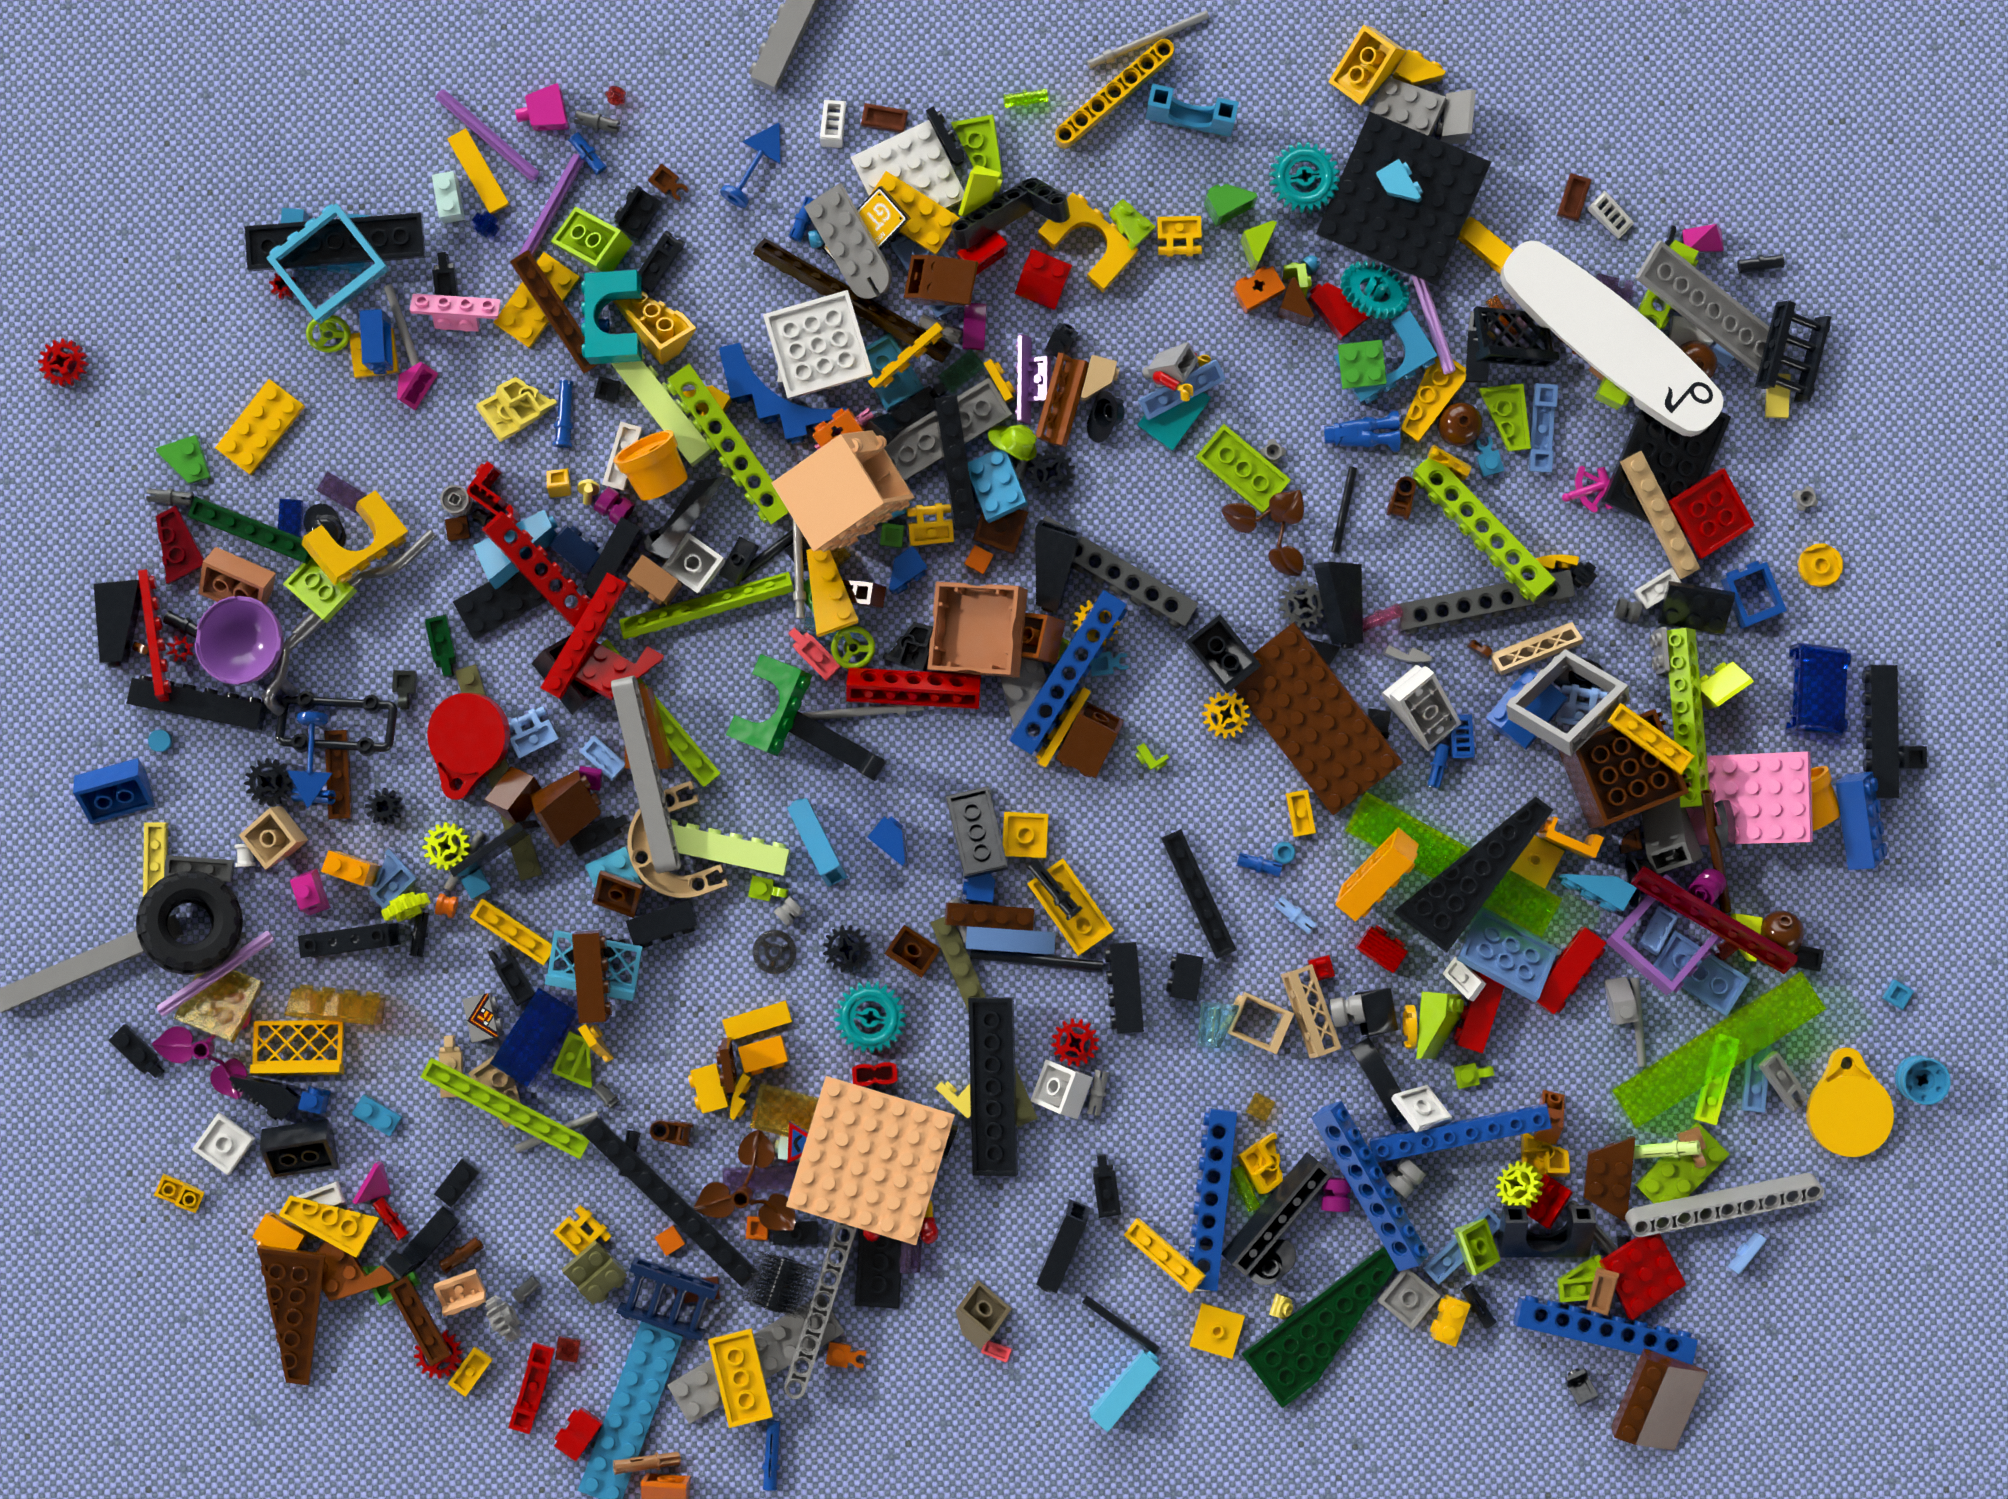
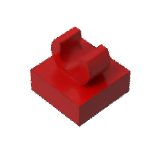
M1330 955L1307 960L1308 965H1313L1318 981L1335 977Z

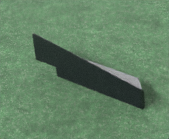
M721 476L719 478L697 480L658 533L660 537L646 551L665 563L726 477Z

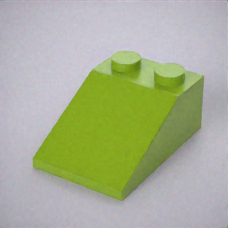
M576 206L551 240L552 244L595 272L614 271L633 244L620 229Z
M1422 991L1416 1059H1436L1460 1018V1013L1463 1011L1464 1001L1461 999V994Z

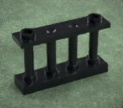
M1788 300L1776 302L1755 387L1769 389L1775 388V385L1796 392L1794 402L1811 401V397L1814 394V385L1832 317H1815L1812 320L1794 312L1796 303ZM1791 321L1812 329L1809 341L1789 334ZM1786 343L1807 350L1804 362L1784 355ZM1781 364L1801 371L1798 383L1779 377L1778 373Z
M382 923L298 936L300 958L401 945L398 923Z

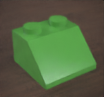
M1217 184L1208 190L1203 205L1215 227H1218L1254 208L1258 196L1255 192L1229 184L1221 187Z

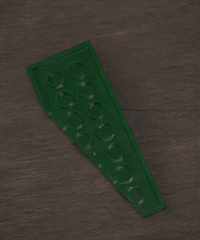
M1383 1245L1241 1353L1281 1408H1284L1319 1381L1328 1364L1331 1363L1341 1345L1344 1344L1361 1319L1366 1308L1372 1303L1381 1286L1384 1285L1396 1266Z

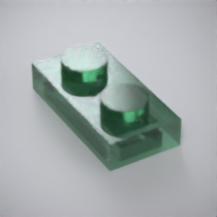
M970 349L939 374L937 378L944 384L949 393L953 394L983 370L985 365L974 351Z

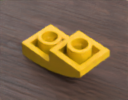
M1547 555L1536 558L1547 571L1553 570L1555 564H1558L1557 567L1560 569L1570 570V568L1576 567L1579 561L1578 556Z
M744 1072L739 1077L735 1092L732 1094L730 1103V1118L732 1120L736 1116L740 1118L747 1108L744 1105L746 1100L739 1095L741 1093L745 1094L752 1083L749 1082L751 1077Z
M163 1173L154 1196L172 1202L177 1207L196 1213L205 1192Z

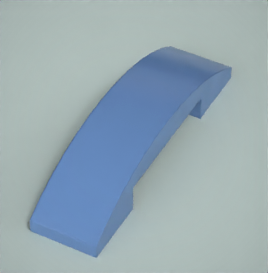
M1535 384L1530 424V472L1552 473L1554 452L1552 451L1558 385Z

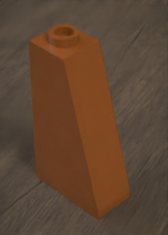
M638 683L658 769L674 768V762L653 689L645 688V683ZM625 747V768H630Z

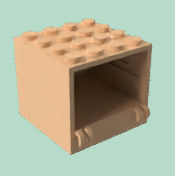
M873 430L838 435L771 483L813 552L819 550L825 552L829 549L834 550L838 547L840 549L846 545L849 547L858 541V536L871 533L876 529L874 525L890 520L893 517V512L897 510L900 512L910 506L909 501L915 498L884 449L887 445L885 437L881 435L876 436Z

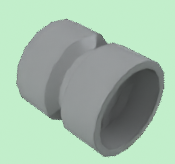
M450 485L441 493L440 503L451 515L455 517L467 516L473 510L474 499L467 494L463 487Z
M1361 994L1351 995L1347 1000L1343 997L1330 999L1335 1027L1348 1026L1351 1021L1353 1024L1366 1023Z
M1403 1157L1396 1165L1397 1171H1391L1386 1179L1393 1189L1407 1199L1414 1191L1413 1186L1419 1185L1427 1175L1409 1159Z

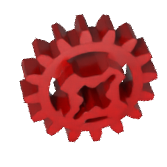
M64 338L61 339L60 343L53 340L52 347L47 344L45 345L47 351L40 352L44 358L38 360V363L43 365L39 371L46 373L44 375L46 380H51V383L55 386L59 383L61 387H65L66 382L74 386L73 380H82L79 375L87 373L83 370V366H89V363L83 361L88 356L84 352L80 353L83 350L80 345L76 346V342L72 340L68 343ZM64 349L72 350L74 353L67 354ZM53 372H60L63 377L56 376Z
M1071 1018L1070 1024L1062 1021L1064 1026L1062 1029L1056 1026V1030L1059 1032L1058 1035L1052 1034V1038L1056 1039V1042L1052 1043L1051 1047H1057L1054 1055L1061 1054L1059 1061L1062 1062L1067 1059L1068 1066L1072 1064V1061H1075L1078 1067L1081 1060L1087 1064L1088 1056L1095 1057L1092 1050L1099 1049V1047L1094 1045V1042L1099 1041V1038L1093 1037L1097 1032L1096 1029L1090 1031L1089 1027L1091 1024L1089 1022L1085 1026L1082 1025L1083 1019L1075 1023L1074 1019ZM1072 1027L1081 1028L1085 1032L1081 1034L1075 1033ZM1065 1032L1067 1035L1066 1042L1060 1046L1061 1036ZM1069 1033L1076 1039H1081L1079 1042L1080 1052L1075 1046H1069V1043L1072 1042ZM1090 1039L1089 1049L1085 1053L1083 1049L1084 1043ZM1074 1051L1079 1057L1068 1056L1065 1052Z
M447 1329L441 1335L447 1346L449 1343L452 1347V1355L434 1366H430L419 1344L415 1346L419 1353H416L414 1358H419L420 1360L416 1366L422 1365L424 1367L421 1372L422 1374L429 1371V1378L437 1374L438 1379H441L443 1373L448 1377L452 1374L451 1369L456 1371L459 1368L456 1363L463 1361L459 1355L464 1353V1350L458 1349L462 1342H455L456 1334H453L451 1337L448 1336L449 1330ZM450 1362L447 1367L439 1368L441 1363Z

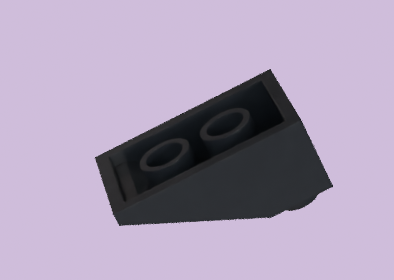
M1220 614L1185 641V646L1226 693H1229L1262 666Z

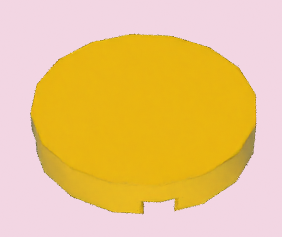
M1825 543L1814 544L1806 548L1798 560V572L1802 580L1808 585L1817 588L1827 587L1835 583L1843 570V559L1840 553Z
M1405 1005L1402 1030L1404 1036H1407L1408 1041H1404V1046L1406 1049H1415L1417 1044L1415 1005Z

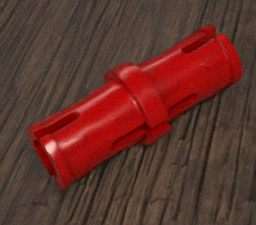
M384 1196L372 1204V1207L375 1208L383 1219V1225L388 1226L397 1241L410 1233L398 1218L399 1214L392 1210Z

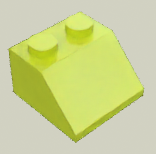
M975 165L969 174L958 215L966 216L994 199L995 192L999 193L1003 180L999 179L1001 173Z
M1722 662L1713 668L1715 673L1709 677L1707 674L1700 677L1702 704L1707 710L1716 708L1754 681L1734 662L1728 664Z

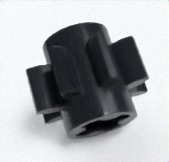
M1589 561L1586 564L1579 562L1571 571V576L1574 577L1572 579L1573 584L1578 589L1582 585L1588 588L1598 576L1594 573L1597 567Z

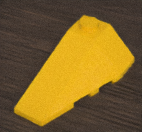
M643 291L642 298L613 301L635 333L640 336L648 351L661 365L679 355L696 331V327L683 313L678 310H671L666 307L665 303L653 300Z

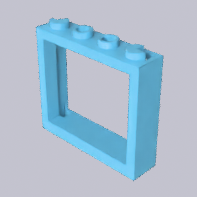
M337 203L325 207L322 210L323 214L316 219L312 218L307 221L304 229L300 232L292 233L288 236L286 243L282 246L274 247L269 252L270 255L266 257L315 321L320 324L390 270ZM338 215L375 263L316 309L279 261Z

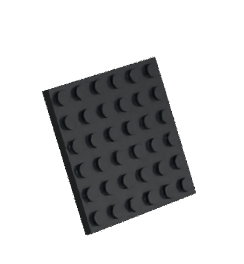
M1369 112L1341 175L1340 182L1337 184L1339 190L1334 191L1335 198H1331L1316 235L1437 286L1492 162ZM1398 159L1402 164L1406 162L1412 172L1409 175L1413 183L1417 181L1423 191L1420 194L1422 200L1414 202L1387 195L1376 172Z

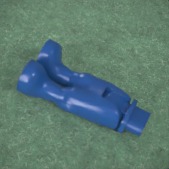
M1391 411L1387 417L1379 419L1366 416L1363 419L1346 421L1339 424L1334 423V426H1324L1325 444L1334 443L1335 446H1338L1339 443L1342 446L1367 448L1383 444L1388 445L1392 452H1400V431L1373 433L1377 429L1399 430V412Z

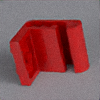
M488 461L485 464L482 463L475 471L476 477L468 486L467 494L495 515L499 514V512L493 509L496 504L503 509L506 508L520 522V513L489 490L502 472Z

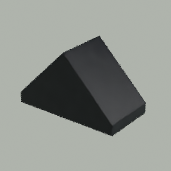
M887 413L870 419L864 431L873 430L876 436L881 435L885 437L888 445L904 429V426Z

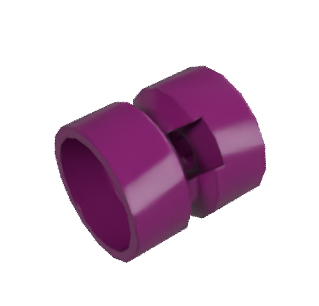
M609 486L600 495L593 510L603 517L608 515L609 521L617 525L621 517L626 520L629 518L635 504L625 497L620 498V493Z
M1704 869L1688 887L1687 892L1709 905H1713L1725 890L1727 885L1726 879L1716 869Z
M1330 1177L1322 1186V1191L1325 1192V1195L1322 1196L1321 1210L1349 1212L1350 1198L1347 1196L1351 1192L1349 1183L1346 1178Z

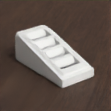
M824 100L820 132V144L822 147L842 148L846 101ZM828 110H840V113L828 112ZM828 118L839 119V121L828 120ZM827 127L838 128V130L827 129Z
M1606 191L1587 209L1617 239L1634 224ZM1604 202L1606 206L1600 210L1598 207ZM1610 208L1612 212L1606 217L1604 213ZM1617 214L1619 217L1612 224L1610 219ZM1623 220L1625 224L1617 230L1616 226Z

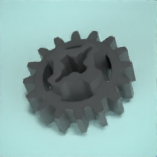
M1298 580L1295 582V587L1291 584L1287 586L1289 592L1282 591L1281 594L1285 598L1278 600L1279 603L1283 604L1279 611L1285 612L1282 619H1290L1288 625L1296 622L1299 628L1302 624L1309 628V622L1316 625L1318 623L1316 617L1323 618L1324 615L1320 612L1324 610L1320 592L1315 590L1317 584L1314 583L1310 587L1307 580L1303 585ZM1298 590L1306 591L1302 595L1294 594V592ZM1312 596L1316 599L1317 608L1312 603ZM1305 600L1307 608L1300 609V604L1297 601ZM1288 601L1292 604L1293 607L1292 614L1288 608ZM1307 613L1311 615V617L1306 619L1299 618L1302 614Z

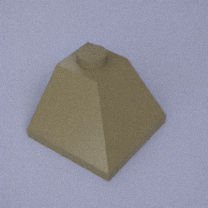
M977 1280L955 1311L962 1335L978 1349H981L992 1338L1012 1308Z

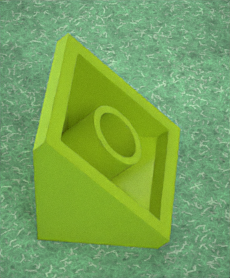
M1274 220L1243 232L1240 242L1250 268L1253 271L1256 270L1277 222Z
M1486 1218L1453 1229L1467 1271L1473 1276L1501 1261Z

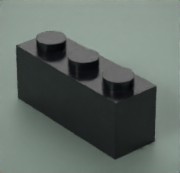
M687 900L627 920L626 924L633 945H640L646 948L652 946V941L661 938V941L664 942L675 938L674 933L682 931V934L685 935L696 931L695 926H698L699 922L692 901Z

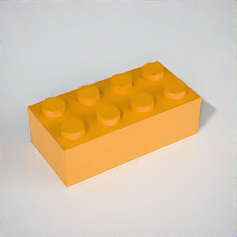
M1398 827L1341 885L1335 905L1355 922L1361 916H1367L1372 909L1371 906L1375 902H1381L1386 895V891L1390 887L1392 889L1396 887L1401 880L1400 877L1404 873L1408 874L1414 868V860L1418 856L1417 849L1419 844Z

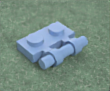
M1576 684L1571 686L1562 685L1561 692L1569 694V699L1555 715V721L1576 725L1596 706L1597 700H1602L1607 695V692L1599 691L1598 688L1593 687L1591 689L1580 688ZM1577 696L1589 698V702L1576 701Z
M544 706L538 709L533 708L522 717L510 719V732L515 730L517 734L510 738V742L519 759L560 740L551 720L548 719L544 722L540 720L541 716L547 714ZM533 721L535 726L523 731L522 726Z

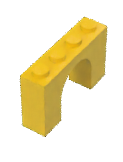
M1072 192L1067 198L1070 218L1061 223H1055L1048 219L1038 230V237L1055 250L1064 238L1076 228L1090 227L1097 230L1105 239L1106 252L1087 274V280L1104 293L1137 256L1139 249L1135 247L1131 250L1128 247L1129 239L1120 234L1117 225L1114 223L1109 224L1104 220L1105 216L1096 208L1093 210L1087 205L1088 201L1082 195H1076Z
M376 490L359 500L355 509L373 533L374 541L367 548L359 551H350L342 548L322 525L303 536L302 546L334 586L339 582L342 584L352 578L354 572L358 570L360 572L364 571L370 566L371 561L376 558L378 560L382 559L388 554L389 549L393 547L398 548L406 542L408 530Z

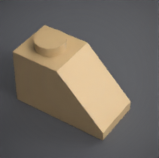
M1091 355L1080 401L1085 402L1111 387L1113 380L1117 381L1120 368L1116 367L1117 361Z

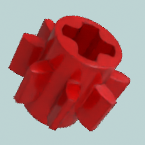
M275 273L276 278L273 281H269L274 287L271 293L273 295L279 293L278 296L281 300L284 299V296L293 298V291L288 285L282 289L280 288V285H284L285 281Z
M174 636L173 643H166L170 647V651L165 654L174 656L172 662H176L178 658H181L182 662H186L185 656L193 655L190 652V647L194 644H188L186 636L181 641L178 640L177 636ZM182 644L184 653L177 654L178 650L175 649V646Z

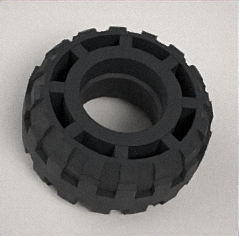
M181 871L160 879L144 895L136 916L137 937L147 957L162 969L182 975L205 973L221 965L235 950L243 928L242 910L234 892L219 878L200 871ZM185 903L197 904L203 907L209 914L211 929L202 941L196 944H183L176 941L169 933L167 926L168 917L179 905Z

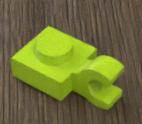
M752 875L748 897L771 901L772 895L787 898L789 890L774 887L775 880Z
M1475 1062L1453 1066L1457 1089L1480 1085L1479 1078L1494 1076L1493 1066L1476 1068Z

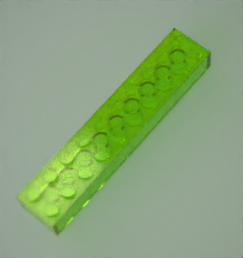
M1364 792L1361 795L1342 832L1377 850L1399 827L1419 844L1417 849L1418 856L1414 860L1415 866L1412 870L1430 880L1470 849L1368 792ZM1508 870L1482 905V908L1533 936L1542 938L1563 898Z
M1802 971L1796 972L1609 1089V1092L1631 1126L1637 1129L1826 1010V1007Z

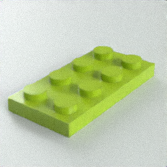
M1225 424L1220 427L1195 457L1196 460L1261 514L1269 507L1271 497L1281 493L1291 481V479Z
M1695 1122L1689 1129L1699 1127L1707 1147L1701 1150L1707 1165L1696 1168L1691 1155L1681 1156L1680 1158H1674V1156L1661 1157L1634 1184L1653 1204L1688 1197L1730 1155L1698 1122Z

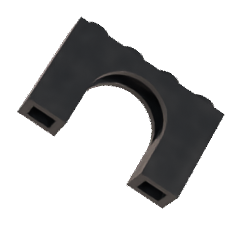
M1503 1205L1497 1237L1500 1258L1589 1257L1596 1227L1593 1205H1570L1568 1220L1565 1226L1549 1234H1536L1527 1230L1528 1217L1525 1205Z

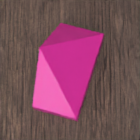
M1717 224L1682 230L1685 245L1699 252L1724 251L1722 229Z
M419 362L399 374L397 399L413 410H416L439 373L424 363Z
M382 1162L374 1163L352 1201L354 1204L391 1194Z

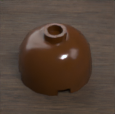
M1688 341L1679 346L1709 378L1714 375L1717 369V357L1714 350L1708 344L1700 341Z
M1454 403L1448 406L1439 417V434L1449 445L1465 447L1472 444L1481 433L1482 417L1480 412L1468 403Z
M1784 910L1775 911L1763 919L1760 935L1789 952L1796 953L1803 942L1804 927L1799 918L1793 913Z

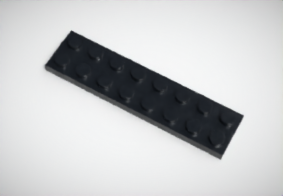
M421 212L350 218L383 261L426 258L423 214ZM332 219L279 261L284 269L374 262L341 219ZM307 221L244 226L247 270L249 272L275 270L266 258L270 255L269 252L274 247L282 246L286 243L288 236L292 233L300 232L304 229Z
M969 997L973 1176H1017L1014 997Z

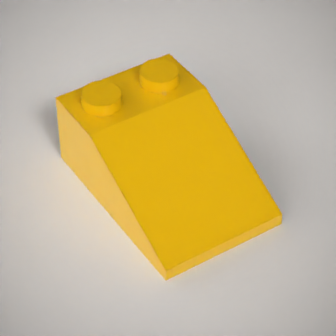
M1363 25L1328 82L1362 106L1395 71L1407 51L1375 28Z

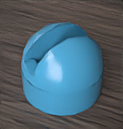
M818 230L808 232L812 249L819 248L824 244Z
M1314 255L1307 256L1301 261V264L1306 263V272L1309 275L1315 273L1320 266V262L1317 261L1318 258Z

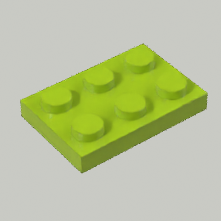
M312 557L308 565L302 563L283 583L285 587L325 623H328L357 592L348 582L343 584L339 582L334 586Z

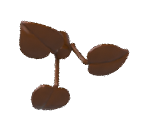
M1301 490L1273 495L1269 501L1270 507L1259 517H1256L1255 509L1247 504L1233 503L1222 507V514L1229 525L1242 533L1254 531L1256 522L1261 521L1269 514H1271L1273 521L1282 523L1277 542L1278 549L1270 550L1269 561L1276 570L1290 576L1302 574L1304 567L1302 554L1294 547L1284 546L1282 548L1281 545L1286 523L1297 524L1303 518L1304 501Z
M755 1130L742 1140L738 1149L740 1162L744 1165H751L743 1186L730 1195L727 1185L721 1182H711L703 1188L693 1209L708 1217L724 1218L729 1216L735 1210V1207L744 1208L748 1204L762 1203L764 1205L760 1207L758 1216L763 1226L775 1231H793L796 1223L795 1209L786 1207L788 1198L785 1195L773 1193L768 1198V1201L765 1199L754 1200L753 1191L748 1187L755 1166L765 1168L773 1162L775 1157L773 1143L763 1131Z

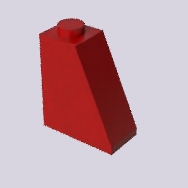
M1328 282L1323 286L1318 284L1310 290L1311 295L1308 301L1340 341L1370 318L1366 316L1365 312L1360 313L1358 311L1359 308H1353L1352 302H1347V297L1343 295L1342 289Z

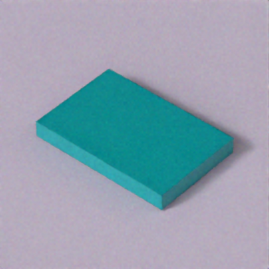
M1202 392L1190 398L1189 401H1184L1150 420H1147L1144 415L1137 426L1173 451L1208 404L1211 397Z

